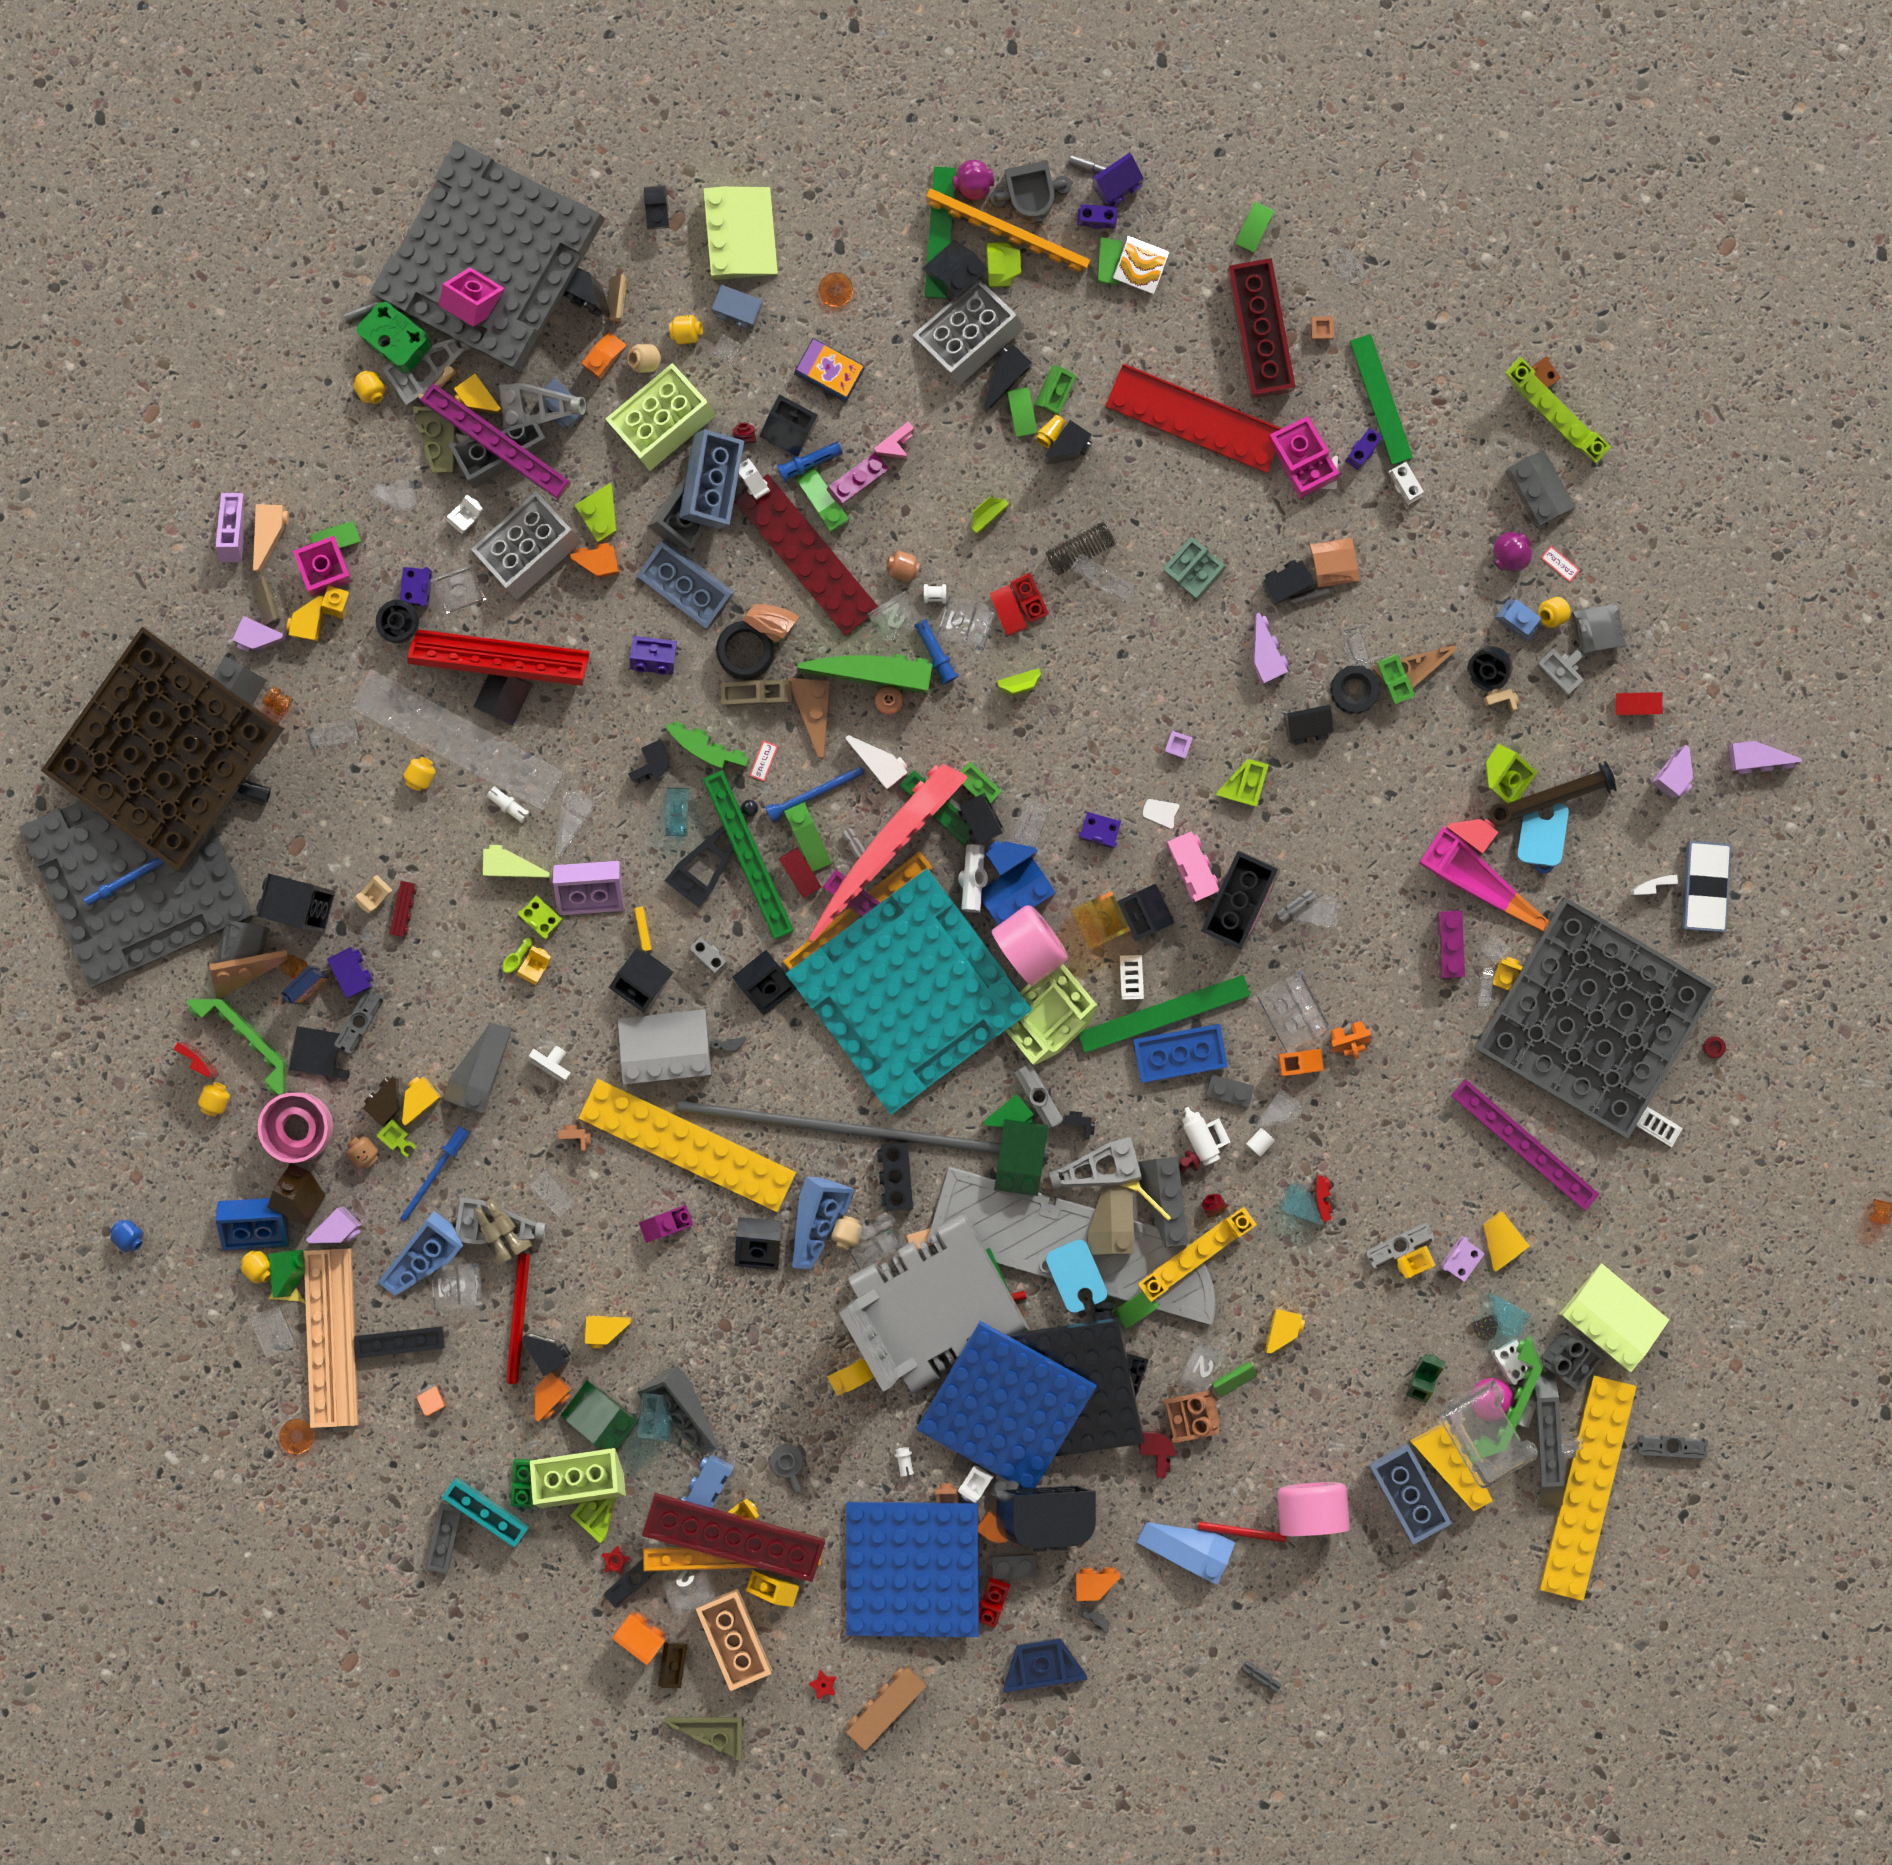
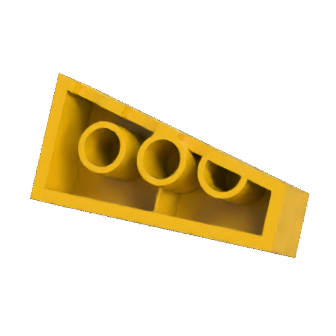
M1449 1420L1410 1440L1414 1447L1471 1510L1475 1511L1493 1501L1453 1424Z

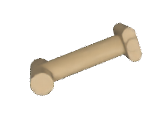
M446 366L444 373L434 384L442 388L452 376L456 375V369ZM420 393L418 397L421 399L424 394Z

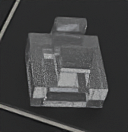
M1577 1431L1561 1433L1562 1452L1566 1453V1459L1575 1458L1576 1450L1583 1449V1440Z

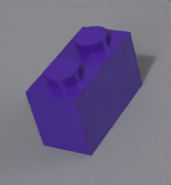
M349 947L327 958L346 998L350 999L373 987L371 982L374 979L370 971L364 969L361 963L364 959L358 949L355 950L353 947Z

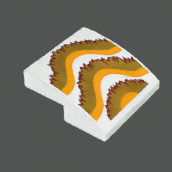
M1128 236L1113 278L1154 294L1169 252Z

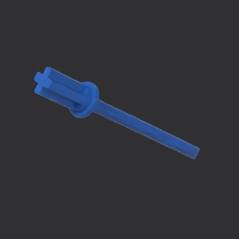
M459 1126L446 1146H442L445 1153L399 1219L404 1222L407 1220L451 1155L457 1157V1151L470 1134L464 1127Z

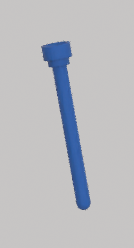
M862 767L855 768L781 805L770 804L766 806V811L772 823L780 820L784 811L863 775L864 769Z

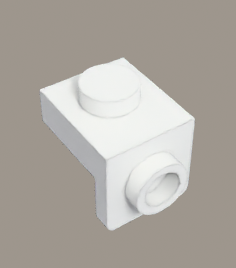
M466 495L462 503L447 516L446 521L463 534L479 519L483 508L477 500Z
M974 1465L958 1489V1492L964 1500L977 1503L993 1479V1476L977 1465Z

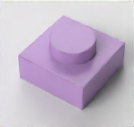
M1171 731L1164 752L1185 759L1193 738Z

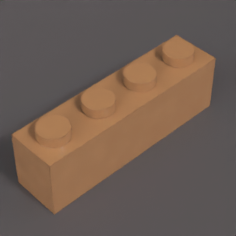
M908 1665L904 1669L899 1667L892 1675L894 1679L890 1684L884 1683L877 1691L879 1695L874 1700L869 1699L863 1705L862 1709L864 1711L858 1717L854 1715L847 1722L848 1728L846 1733L865 1751L927 1686V1683Z

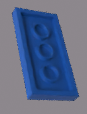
M1220 1024L1133 1039L1141 1083L1228 1067Z

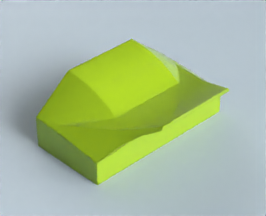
M1009 242L987 243L989 288L1011 287L1012 281L1021 274L1020 250L1012 247Z
M988 497L973 511L971 531L977 536L1009 507V503L1005 499Z
M1037 668L998 680L999 691L1015 696L1034 690L1041 679V672Z

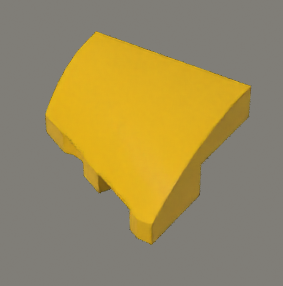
M1499 1211L1483 1224L1488 1242V1251L1491 1256L1492 1269L1495 1272L1530 1247L1502 1211Z

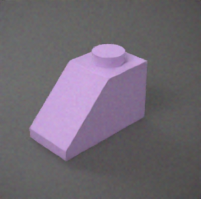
M243 616L232 640L238 643L236 647L249 652L250 649L258 651L282 642L287 636Z

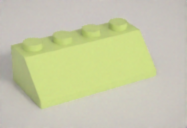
M615 1448L530 1461L533 1505L539 1508L626 1496L624 1473Z

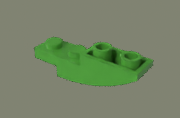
M673 721L672 725L667 723L666 728L674 739L700 760L720 769H724L726 762L747 768L749 758L745 757L746 753L735 749L731 753L724 750L725 746L712 743V746H709L710 737L706 736V731L698 728L690 731L685 729L686 725Z

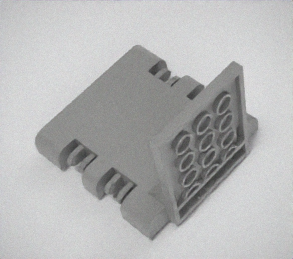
M965 1213L958 1215L937 1228L940 1237L946 1245L945 1249L936 1234L931 1236L932 1242L938 1250L936 1254L932 1255L924 1241L920 1242L919 1245L926 1259H924L915 1241L901 1247L899 1253L907 1270L898 1256L893 1257V1262L900 1274L894 1276L889 1265L884 1262L881 1264V1267L888 1279L886 1281L877 1263L874 1262L848 1277L857 1298L853 1299L839 1314L883 1392L891 1388L901 1376L912 1393L938 1380L940 1375L931 1359L934 1360L940 1372L945 1371V1365L939 1357V1354L945 1352L949 1362L954 1365L956 1358L950 1348L952 1347L958 1358L979 1321L1004 1334L1025 1332L1029 1329Z

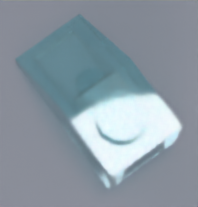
M668 787L665 809V836L688 837L690 788Z
M1297 1182L1294 1185L1288 1184L1279 1209L1322 1225L1323 1220L1311 1193L1306 1191L1307 1186Z
M1489 1292L1487 1296L1496 1326L1501 1328L1499 1333L1510 1339L1513 1335L1519 1338L1531 1314Z
M643 1393L637 1437L652 1441L669 1442L672 1418L664 1395Z

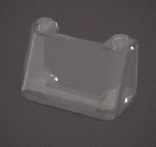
M1495 1380L1451 1398L1440 1413L1444 1428L1476 1483L1483 1489L1533 1462L1538 1457L1535 1444L1528 1440L1521 1441L1501 1407L1504 1391L1501 1386L1497 1385Z

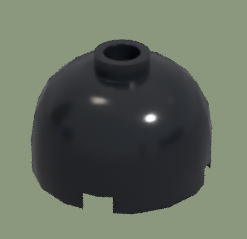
M1485 646L1477 650L1470 658L1467 666V672L1469 671L1472 683L1485 691L1503 688L1510 679L1513 670L1512 660L1508 653L1496 646Z

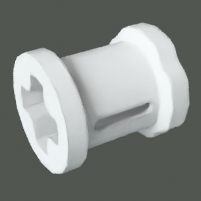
M924 584V604L928 602H942L946 604V584L942 586H928V584Z

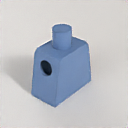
M1516 599L1507 600L1494 617L1527 642H1529L1541 626V617Z

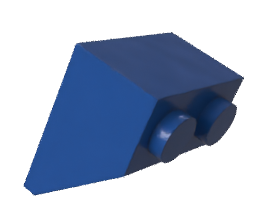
M996 841L987 847L989 852L986 853V857L999 877L1037 854L1038 851L1035 847L1007 841L1000 844L999 841Z

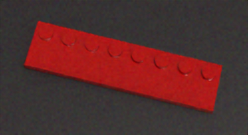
M1124 363L1105 408L1266 474L1276 453L1269 436L1282 429Z
M418 629L410 646L407 664L583 686L590 659V651Z

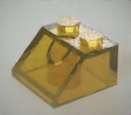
M1112 891L1071 910L1089 950L1131 931Z

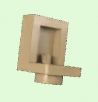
M1500 689L1488 691V696L1483 698L1485 706L1507 700L1510 712L1518 710L1519 700L1517 694L1512 693L1511 689L1502 692Z
M376 875L353 899L362 910L371 913L382 904L393 890Z

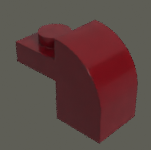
M1143 1431L1145 1441L1144 1444H1139V1454L1157 1455L1156 1476L1157 1478H1166V1472H1170V1459L1166 1458L1167 1456H1175L1174 1446L1170 1439L1160 1432Z

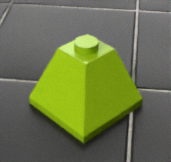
M1499 743L1486 761L1489 788L1505 803L1520 799L1538 773L1518 753Z

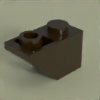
M387 1076L379 1084L381 1089L376 1094L372 1092L364 1101L366 1105L363 1109L381 1126H385L400 1110L399 1078L396 1076L391 1078Z

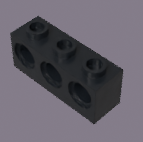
M908 1142L882 1144L881 1149L877 1150L878 1163L883 1162V1171L879 1172L880 1185L884 1184L885 1193L881 1194L882 1207L886 1206L887 1211L913 1209ZM894 1148L899 1151L900 1156L898 1160L890 1161L887 1158V1151ZM891 1171L900 1172V1182L892 1183L888 1177ZM893 1193H900L903 1196V1202L900 1205H894L891 1202L890 1197Z

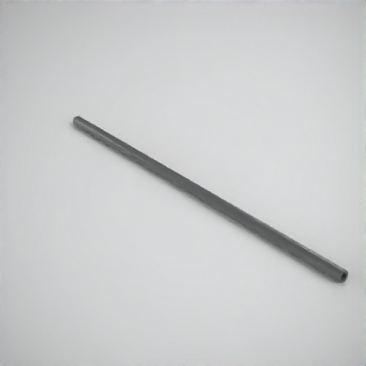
M684 1101L678 1102L677 1112L995 1154H999L1001 1143ZM1045 1149L1043 1160L1049 1159V1149Z

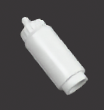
M1186 1107V1115L1182 1119L1184 1130L1200 1162L1202 1161L1204 1166L1220 1159L1218 1148L1230 1143V1140L1219 1118L1206 1124L1199 1112L1194 1113ZM1212 1125L1221 1141L1217 1145L1208 1129Z

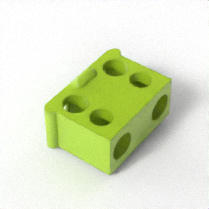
M537 895L522 911H518L519 917L544 940H548V936L563 921ZM538 904L539 908L533 909L532 906ZM550 919L556 920L554 924H549L548 921Z

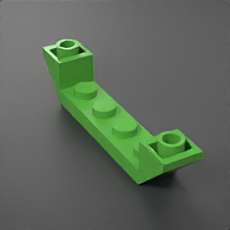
M189 999L186 1002L190 1006L188 1010L196 1018L199 1016L207 1018L217 1008L218 1011L216 1013L224 1021L228 1019L234 1025L232 1029L239 1036L244 1035L249 1040L247 1044L255 1052L260 1051L265 1056L263 1060L270 1067H276L264 1080L268 1084L266 1088L275 1096L286 1093V1061L226 1000Z
M1528 1335L1525 1341L1520 1340L1516 1352L1519 1353L1518 1360L1533 1367H1528L1523 1379L1526 1380L1523 1388L1519 1387L1514 1399L1517 1402L1514 1408L1510 1406L1505 1416V1419L1508 1420L1506 1426H1501L1496 1438L1499 1441L1483 1434L1480 1440L1475 1439L1471 1447V1451L1474 1452L1472 1458L1475 1460L1506 1450L1542 1372L1543 1365L1532 1337Z

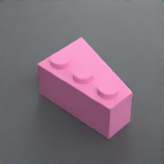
M1191 831L1166 843L1192 903L1219 892V882L1215 874L1212 875L1209 869L1211 865L1207 855H1203L1199 848L1202 844L1197 834L1193 835Z

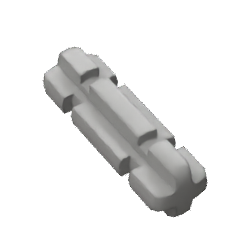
M849 828L842 833L845 841H848V846L856 859H859L865 849L859 839L855 837L856 834L853 829Z
M1308 890L1302 894V897L1299 896L1286 905L1285 909L1279 910L1276 913L1277 918L1281 922L1289 919L1290 915L1293 916L1307 906V903L1310 904L1316 900L1314 893Z

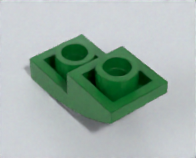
M514 1459L511 1506L533 1508L530 1461L532 1459Z

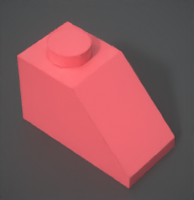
M1478 819L1451 823L1445 827L1462 838L1479 854L1484 853L1498 833L1495 830L1496 826L1487 819L1484 821Z

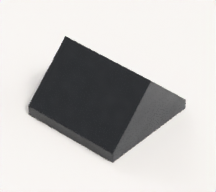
M488 674L473 707L513 726L532 686L515 677Z

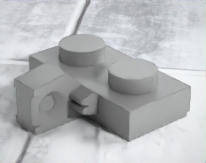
M1552 649L1537 663L1566 695H1569L1584 680L1576 672L1579 667L1575 663L1583 657L1578 649L1569 657L1566 654L1561 657Z

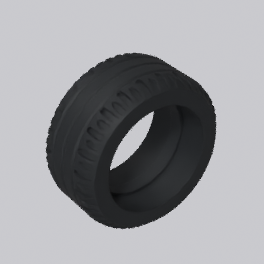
M739 621L729 625L722 631L717 641L716 654L725 672L737 679L750 680L761 676L769 669L774 658V644L765 633H760L745 621ZM741 632H751L757 635L764 645L762 660L756 666L749 669L734 666L727 656V645L730 639Z

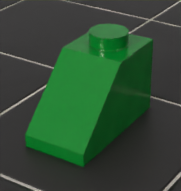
M1016 1094L985 1119L983 1123L986 1126L1003 1127L1004 1119L1031 1123L1033 1120L1030 1117L1034 1114Z
M303 1250L268 1254L273 1298L291 1296L305 1273Z

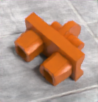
M1362 1021L1351 1025L1353 1034L1345 1036L1343 1028L1331 1030L1333 1054L1343 1051L1345 1057L1353 1054L1354 1059L1357 1060L1360 1059L1359 1052L1366 1050L1364 1044L1371 1042L1370 1030H1366Z

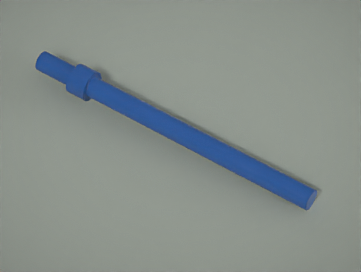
M157 857L114 882L98 887V891L85 897L84 900L89 906L101 898L106 899L113 895L112 892L165 862Z

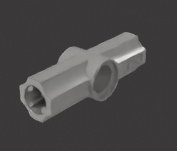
M1029 1063L1014 1072L1044 1125H1048L1049 1129L1062 1122L1061 1114L1032 1064ZM1036 1090H1042L1045 1093L1044 1101L1040 1103L1033 1100V1093Z

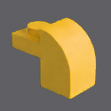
M864 1357L827 1376L837 1396L849 1392L875 1378Z

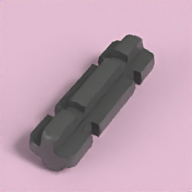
M1246 1661L1242 1665L1241 1671L1243 1673L1251 1675L1252 1679L1264 1687L1267 1686L1271 1692L1277 1693L1281 1688L1279 1681L1272 1679L1270 1675L1260 1668H1255L1251 1662Z

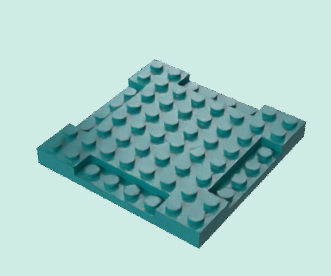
M928 868L785 973L832 1033L891 1115L1033 1010Z

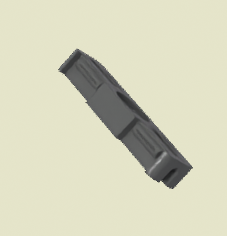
M366 989L335 1041L336 1050L347 1056H352V1051L360 1037L364 1036L370 1026L373 1016L381 1004L380 1001L383 1002L382 995H376L373 990ZM357 1017H362L366 1022L361 1028L353 1025V1020Z
M1640 1434L1638 1435L1637 1452L1640 1455L1705 1459L1707 1457L1706 1447L1708 1446V1441L1705 1438L1701 1441V1439L1661 1435L1660 1439L1657 1436L1643 1437ZM1671 1440H1675L1678 1443V1449L1673 1453L1669 1452L1666 1447L1667 1443Z

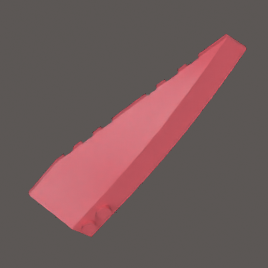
M942 764L940 767L935 765L927 773L929 776L925 783L920 781L912 789L914 792L912 797L873 839L834 893L808 938L810 943L824 931L849 902L862 891L864 886L896 855L895 852L900 850L911 839L910 836L915 834L926 823V820L933 816L966 781L968 777L965 774L945 764Z

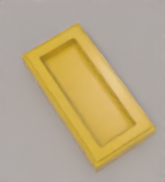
M643 906L635 908V915L643 950L651 951L652 944L645 908Z

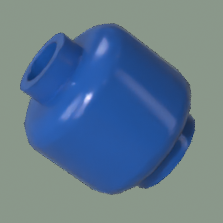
M119 1220L110 1230V1240L122 1252L136 1251L143 1244V1231L131 1220Z

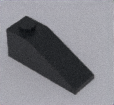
M1014 345L1010 348L1006 346L998 354L999 359L983 408L986 413L1032 366V362Z

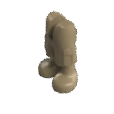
M491 1199L486 1202V1205L494 1218L489 1219L481 1206L474 1209V1214L480 1224L481 1233L487 1244L493 1243L496 1251L494 1263L498 1267L513 1258L511 1252L505 1247L500 1238L502 1235L508 1241L514 1256L528 1249L532 1244L529 1240H520L512 1231L516 1227L515 1224L503 1212L498 1203Z

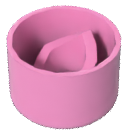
M1024 906L992 929L996 942L1008 960L1031 986L1036 985L1068 959L1067 952L1057 935L1032 906Z
M302 1092L286 1093L275 1097L264 1107L258 1120V1135L264 1149L274 1158L289 1163L308 1161L320 1155L329 1145L333 1135V1119L328 1107L319 1098ZM293 1114L304 1117L309 1125L306 1138L300 1141L291 1139L285 1131V1123Z
M1338 1482L1302 1483L1283 1486L1277 1491L1280 1535L1309 1536L1340 1533L1350 1530L1347 1488L1344 1484Z

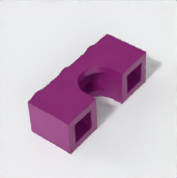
M1462 911L1437 912L1438 934L1441 943V953L1439 956L1440 978L1465 977Z

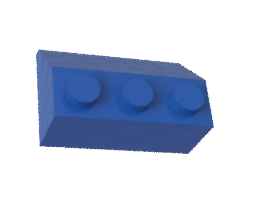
M1030 857L984 887L981 892V901L996 924L999 925L1024 906L1029 905L1034 908L1056 892L1036 862Z
M270 1198L218 1201L216 1225L222 1250L289 1247L288 1217L267 1208Z

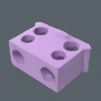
M1461 1236L1441 1263L1440 1268L1449 1271L1465 1282L1485 1253L1468 1242V1238ZM1474 1250L1475 1254L1471 1256V1252ZM1462 1268V1273L1458 1274V1270Z

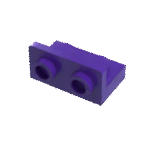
M633 636L630 669L637 672L673 675L677 641Z

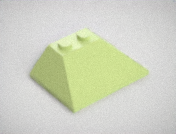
M1063 964L1036 985L1031 986L1028 984L1020 991L1033 1010L1005 1031L1030 1062L1036 1065L1058 1054L1091 1023L1098 1005Z

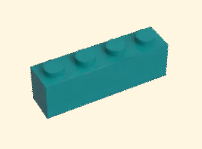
M458 1477L453 1480L442 1496V1499L514 1548L530 1527Z

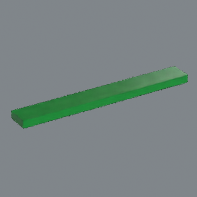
M723 770L703 778L704 785L773 940L793 932L794 929Z
M1241 975L1085 1029L1078 1036L1083 1051L1086 1053L1251 995L1245 977Z

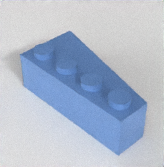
M712 1454L709 1458L704 1457L698 1468L702 1470L699 1477H693L688 1487L691 1492L688 1498L683 1496L682 1500L713 1508L734 1466Z

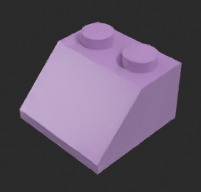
M1687 745L1679 747L1651 782L1670 798L1684 796L1692 787L1690 784L1693 779L1690 747Z
M344 1206L339 1207L306 1240L309 1243L349 1242L360 1234L359 1228L362 1224Z

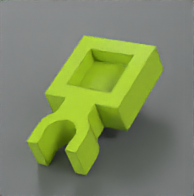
M392 1118L376 1134L390 1149L394 1150L398 1146L406 1158L409 1156L404 1150L406 1146L409 1145L414 1150L417 1148L413 1142L404 1139L408 1133Z

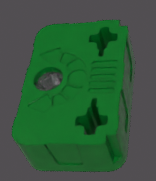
M386 301L384 303H377L356 329L366 345L402 373L412 371L432 347V342L425 331L416 326L410 319Z

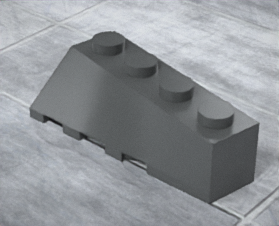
M535 420L511 426L501 431L533 455L550 446ZM471 438L457 444L456 442L448 444L473 489L511 468Z
M1178 1156L1138 1162L1142 1176L1140 1183L1143 1190L1171 1217L1170 1220H1167L1148 1202L1165 1248L1188 1245Z

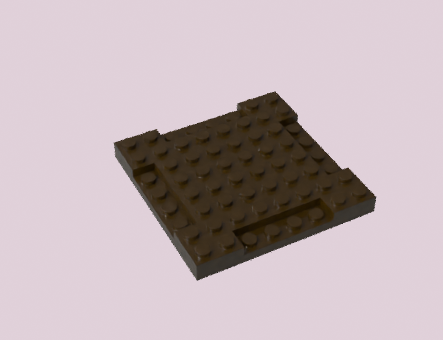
M141 627L41 771L174 870L183 873L207 840L208 836L206 835L254 766L261 763L285 728L252 704L246 702L153 632Z

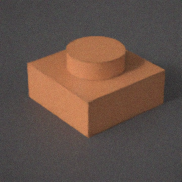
M1334 316L1311 317V340H1333Z

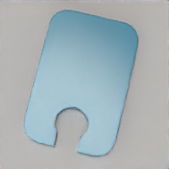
M1562 803L1553 805L1554 815L1549 820L1541 819L1538 814L1539 811L1523 816L1518 848V858L1521 862L1550 867L1558 866L1561 863L1569 814L1566 805Z
M1075 1240L1047 1254V1264L1065 1306L1070 1312L1075 1313L1085 1309L1083 1303L1078 1299V1292L1082 1288H1088L1092 1291V1299L1095 1304L1106 1299L1108 1294L1106 1286L1085 1241Z

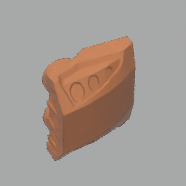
M1352 538L1309 545L1314 559V571L1317 575V588L1360 581Z
M755 603L743 620L760 633H765L771 640L779 642L781 638L784 639L800 616L781 607Z
M1210 1390L1163 1400L1167 1407L1172 1429V1443L1219 1433L1220 1420L1215 1399Z

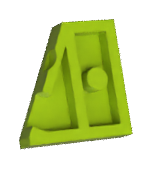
M1247 759L1217 791L1216 796L1257 807L1269 764Z

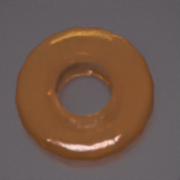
M833 272L827 274L819 284L820 298L830 306L839 307L845 305L853 295L851 280L842 273ZM832 284H840L843 291L839 295L831 294L829 288Z
M292 1419L286 1422L279 1434L282 1447L293 1454L306 1452L314 1441L313 1429L310 1428L309 1423L301 1419ZM294 1430H299L303 1435V1439L299 1443L291 1440L290 1435Z

